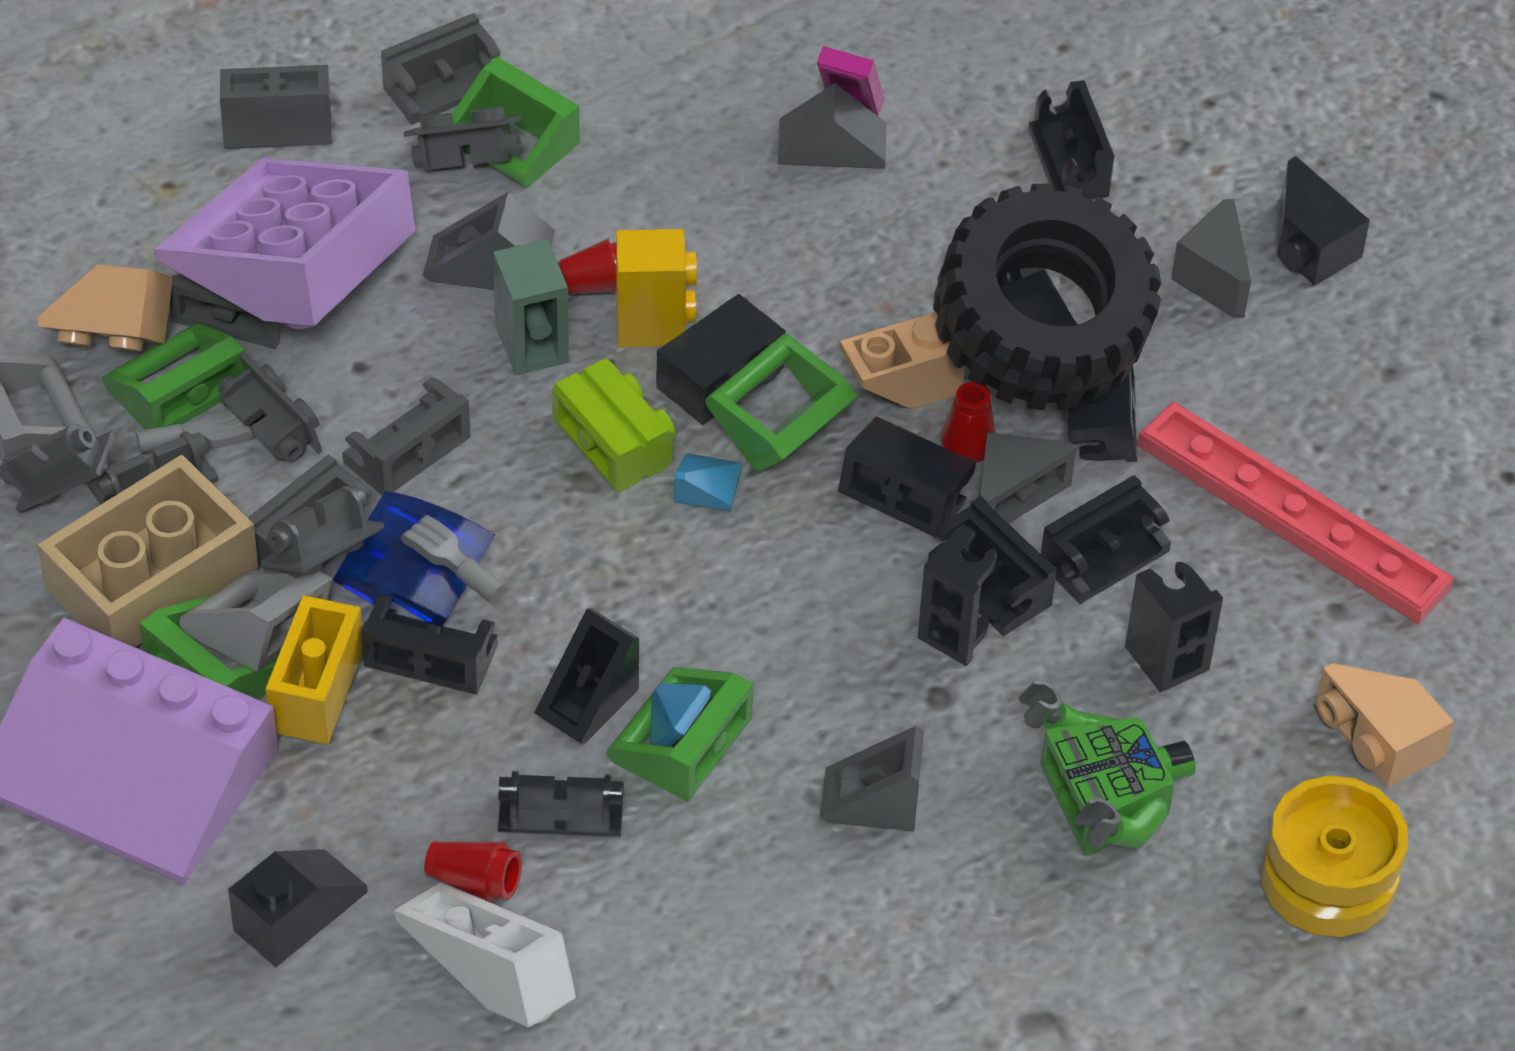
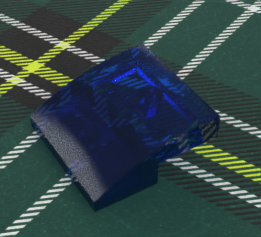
M384 491L368 520L384 522L385 528L364 539V544L361 548L348 552L332 581L372 605L375 604L380 594L393 596L392 602L426 622L444 626L467 584L460 580L448 567L431 563L417 551L405 545L401 540V535L407 530H411L414 524H419V520L425 515H429L450 529L458 538V549L466 557L472 558L479 564L496 534L441 506L408 495Z

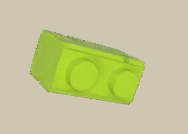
M604 358L584 368L581 374L576 372L554 384L552 388L553 420L615 491L620 493L639 483L642 477L646 476L649 478L670 466L673 457V439L676 437L674 425L663 409L658 408L654 411L644 400L640 384L631 373L626 372L622 375L610 360Z

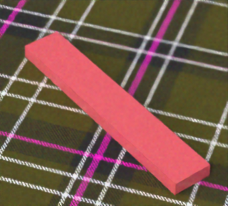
M1172 401L1139 433L1138 447L1416 624H1419L1451 591L1454 581L1453 576L1178 403Z

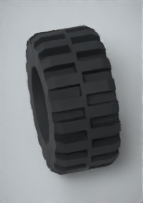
M1050 183L1032 184L1029 192H1023L1020 186L1000 192L997 202L994 198H986L974 207L970 217L963 218L955 230L952 242L948 246L939 273L933 302V310L938 314L935 326L939 339L944 343L950 341L947 355L956 367L961 368L966 365L970 370L967 377L968 380L975 382L979 386L987 384L997 390L995 398L1011 404L1013 398L1027 401L1026 408L1045 410L1047 403H1057V408L1064 410L1078 407L1082 396L1085 397L1086 401L1094 402L1107 395L1110 386L1120 385L1130 374L1133 364L1139 359L1157 317L1161 301L1158 295L1161 278L1159 268L1155 264H1150L1154 252L1147 239L1144 237L1137 239L1134 234L1137 226L1124 213L1120 217L1112 213L1110 210L1113 204L1099 196L1096 197L1095 201L1081 196L1082 189L1065 186L1064 191H1056L1051 189ZM1022 268H1042L1060 273L1072 280L1084 291L1093 306L1095 317L1072 326H1052L1039 323L1021 314L1008 302L1000 289L997 279L1008 272Z

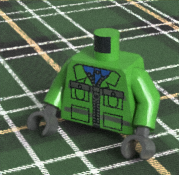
M1035 680L1019 696L1021 703L1030 706L1024 713V720L1027 726L1031 728H1039L1043 724L1048 728L1045 730L1040 766L1084 856L1095 853L1112 844L1131 849L1143 847L1162 826L1169 815L1174 790L1173 781L1195 774V759L1190 746L1183 740L1157 748L1142 720L1135 717L1116 719L1081 712L1063 703L1058 690L1052 684L1045 680Z

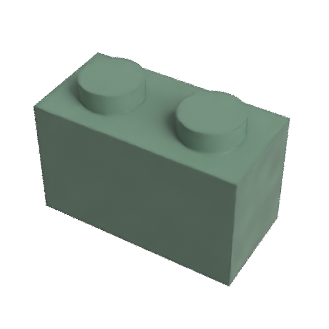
M548 239L494 251L495 324L514 374L520 375L569 363L568 286Z

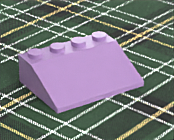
M261 158L154 249L155 258L263 321L287 323V326L293 329L313 327L416 231L408 171Z
M63 617L31 659L0 724V804L185 884L278 751L274 706Z

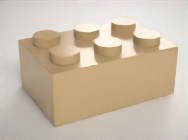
M182 454L37 544L45 589L79 624L132 647H137L142 643L139 623L157 609L214 595L248 571L258 569L254 524Z

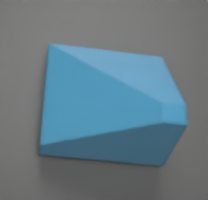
M686 453L675 475L674 502L731 512L742 470V463Z
M659 684L652 693L650 745L669 747L680 739L711 697L709 695L711 690L705 685Z

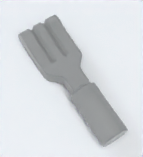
M230 410L202 416L198 421L182 425L179 423L136 431V441L140 454L153 452L152 449L179 438L180 434L185 431L190 435L200 432L207 446L212 449L239 444L253 437L250 425L245 427Z
M425 515L419 520V524H414L411 530H407L401 535V540L405 545L417 551L431 563L448 567L460 580L489 603H495L503 595L506 585L472 558L466 557L458 549L457 536L436 519Z

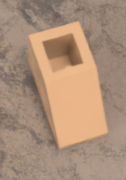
M97 264L39 315L37 327L58 332L57 342L90 347L92 337L109 338V348L142 352L143 342L164 344L173 277L150 269Z
M936 312L841 340L839 346L863 389L909 409L955 396L957 389L964 382L965 365L961 368L956 367L947 355L950 341L944 343L939 339L935 326L938 317Z
M1335 663L1323 668L1315 702L1320 716L1328 726L1337 728L1353 747L1354 753L1361 765L1368 770H1373L1387 787L1445 757L1454 721L1418 680Z

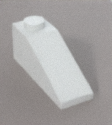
M442 882L394 910L396 921L478 1001L494 1013L529 1028L534 1024L546 1021L552 1016L553 1012L576 998L562 932Z

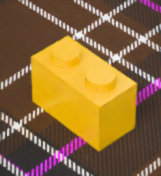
M684 229L616 230L618 347H662L685 331V323H696L695 290H686V286H697L696 252H685Z
M305 595L302 596L265 689L267 704L274 706L277 734L329 744L363 655L361 607Z

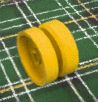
M1327 775L1301 782L1285 793L1273 813L1269 830V841L1266 845L1262 862L1261 885L1271 907L1289 924L1313 935L1340 938L1365 932L1385 918L1395 899L1399 885V874L1404 866L1408 851V826L1399 807L1379 788L1350 777Z

